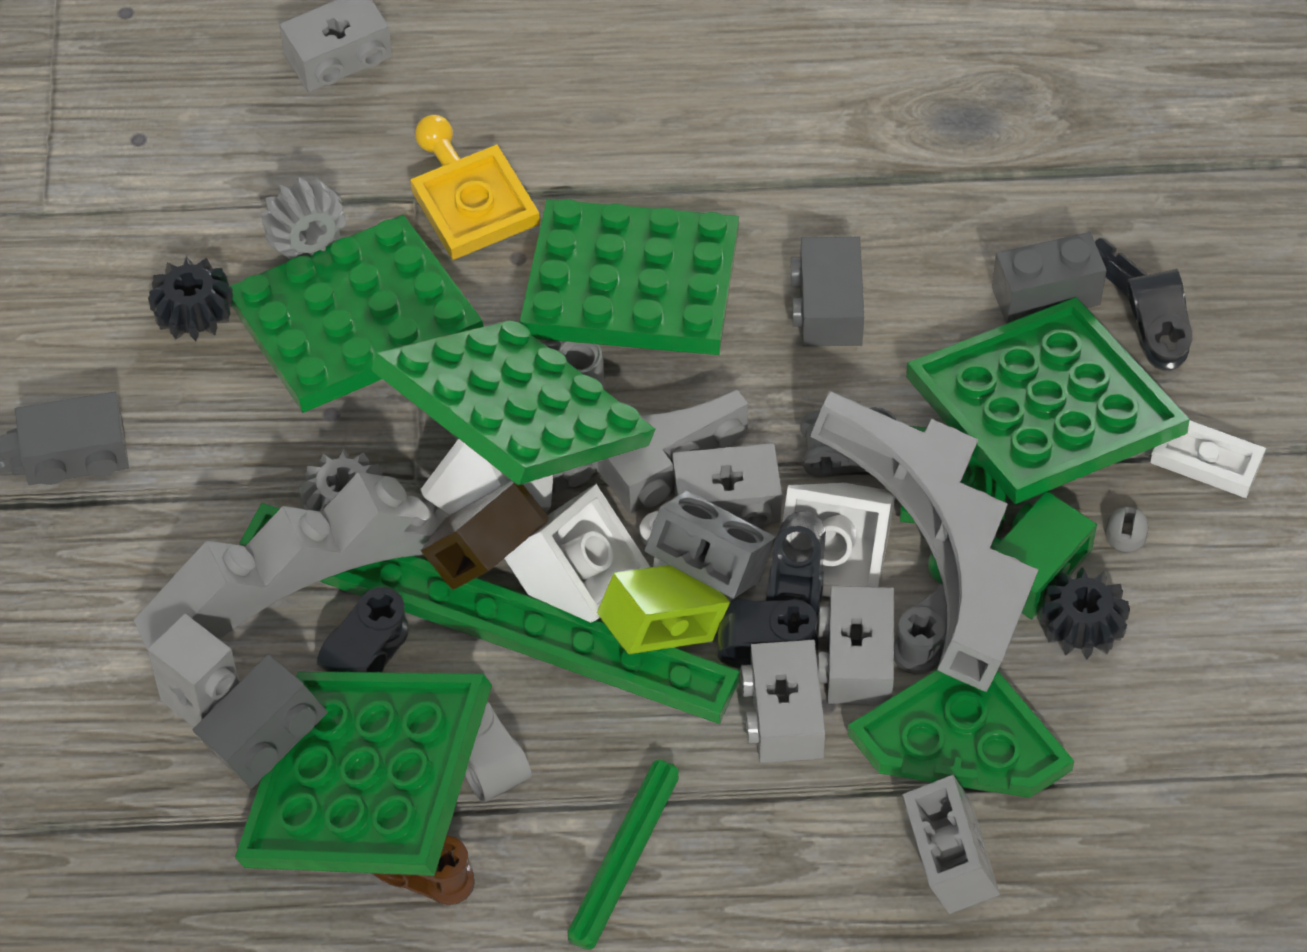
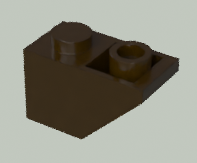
M511 481L446 517L420 551L453 591L490 571L527 540L528 537L546 524L549 516L523 484L517 485Z

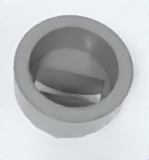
M1122 506L1115 510L1107 522L1106 538L1109 544L1123 552H1132L1141 548L1146 542L1149 528L1146 516L1141 510L1132 507ZM1124 521L1133 523L1132 535L1121 533Z

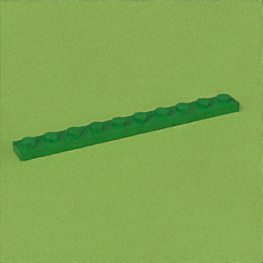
M261 502L239 545L246 546L278 512L279 508ZM415 556L374 562L319 581L361 597L368 590L376 587L393 589L401 595L406 613L717 724L721 723L739 683L740 671L676 648L628 654L605 623L596 620L588 622L543 601L477 578L452 591L429 561Z

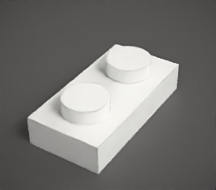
M1189 420L1188 433L1154 447L1150 463L1247 498L1263 461L1266 448Z

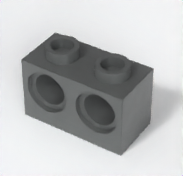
M685 491L660 507L644 552L735 599L760 581L776 537L703 498Z

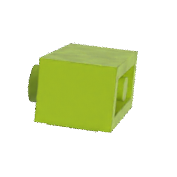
M671 565L614 572L597 613L627 653L633 654L712 642L730 601L722 592Z

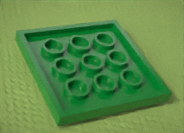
M546 199L519 323L525 325L536 339L720 355L739 231V216L724 215L718 212L701 213L679 211L670 208L633 207L617 203L598 204L577 202L571 199Z
M404 214L393 219L384 220L376 226L347 238L338 239L334 243L327 245L326 250L316 251L312 256L303 255L295 257L284 264L260 274L249 276L243 281L230 286L233 290V309L302 413L382 380L371 370L379 352L484 327L481 317Z
M1077 297L907 363L906 378L947 426L978 439L972 455L1014 504L1188 433L1190 419Z
M512 320L379 352L371 369L517 485L647 447L656 430L640 417L639 412L635 408L619 402L603 389L602 384L598 380L582 374L567 362L566 357L562 353L548 348L533 337L525 325Z
M297 671L296 678L307 687L328 713L261 779L235 855L236 860L244 868L435 876L492 684L484 674Z

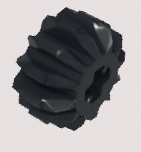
M186 255L183 265L177 267L167 262L165 274L153 275V290L149 291L150 296L148 297L150 310L153 311L155 322L160 327V330L169 329L170 334L173 335L175 340L183 334L189 333L190 337L196 342L200 334L199 332L207 331L216 335L217 323L229 322V316L231 315L230 307H232L233 302L232 287L229 286L227 275L223 272V269H213L212 264L207 258L194 265Z
M1083 567L1077 572L1076 579L1062 572L1060 577L1057 578L1056 586H1048L1044 592L1042 601L1044 606L1041 607L1039 619L1041 625L1047 627L1046 637L1048 638V643L1063 641L1062 650L1065 656L1073 651L1074 648L1081 649L1082 654L1087 660L1092 655L1094 647L1108 654L1109 650L1113 648L1114 640L1121 641L1126 634V620L1129 618L1130 613L1129 601L1122 599L1123 590L1121 584L1106 586L1107 577L1104 571L1095 579L1088 578V574Z

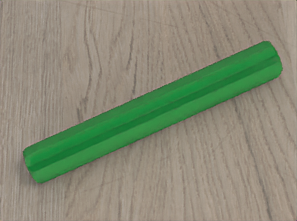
M661 759L652 762L568 928V940L573 945L585 950H591L596 946L679 780V769L675 765Z

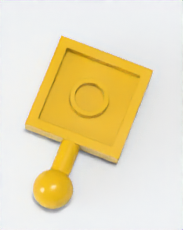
M428 115L418 122L415 129L417 144L423 150L435 153L442 167L410 179L411 192L452 261L540 225L539 211L498 144L460 159L451 144L453 129L447 119L440 115Z

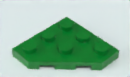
M935 670L848 725L847 735L876 771L884 775L927 782H935L954 775L960 786L964 788L1031 798L1070 773L1074 765L1072 757L998 670L987 692Z

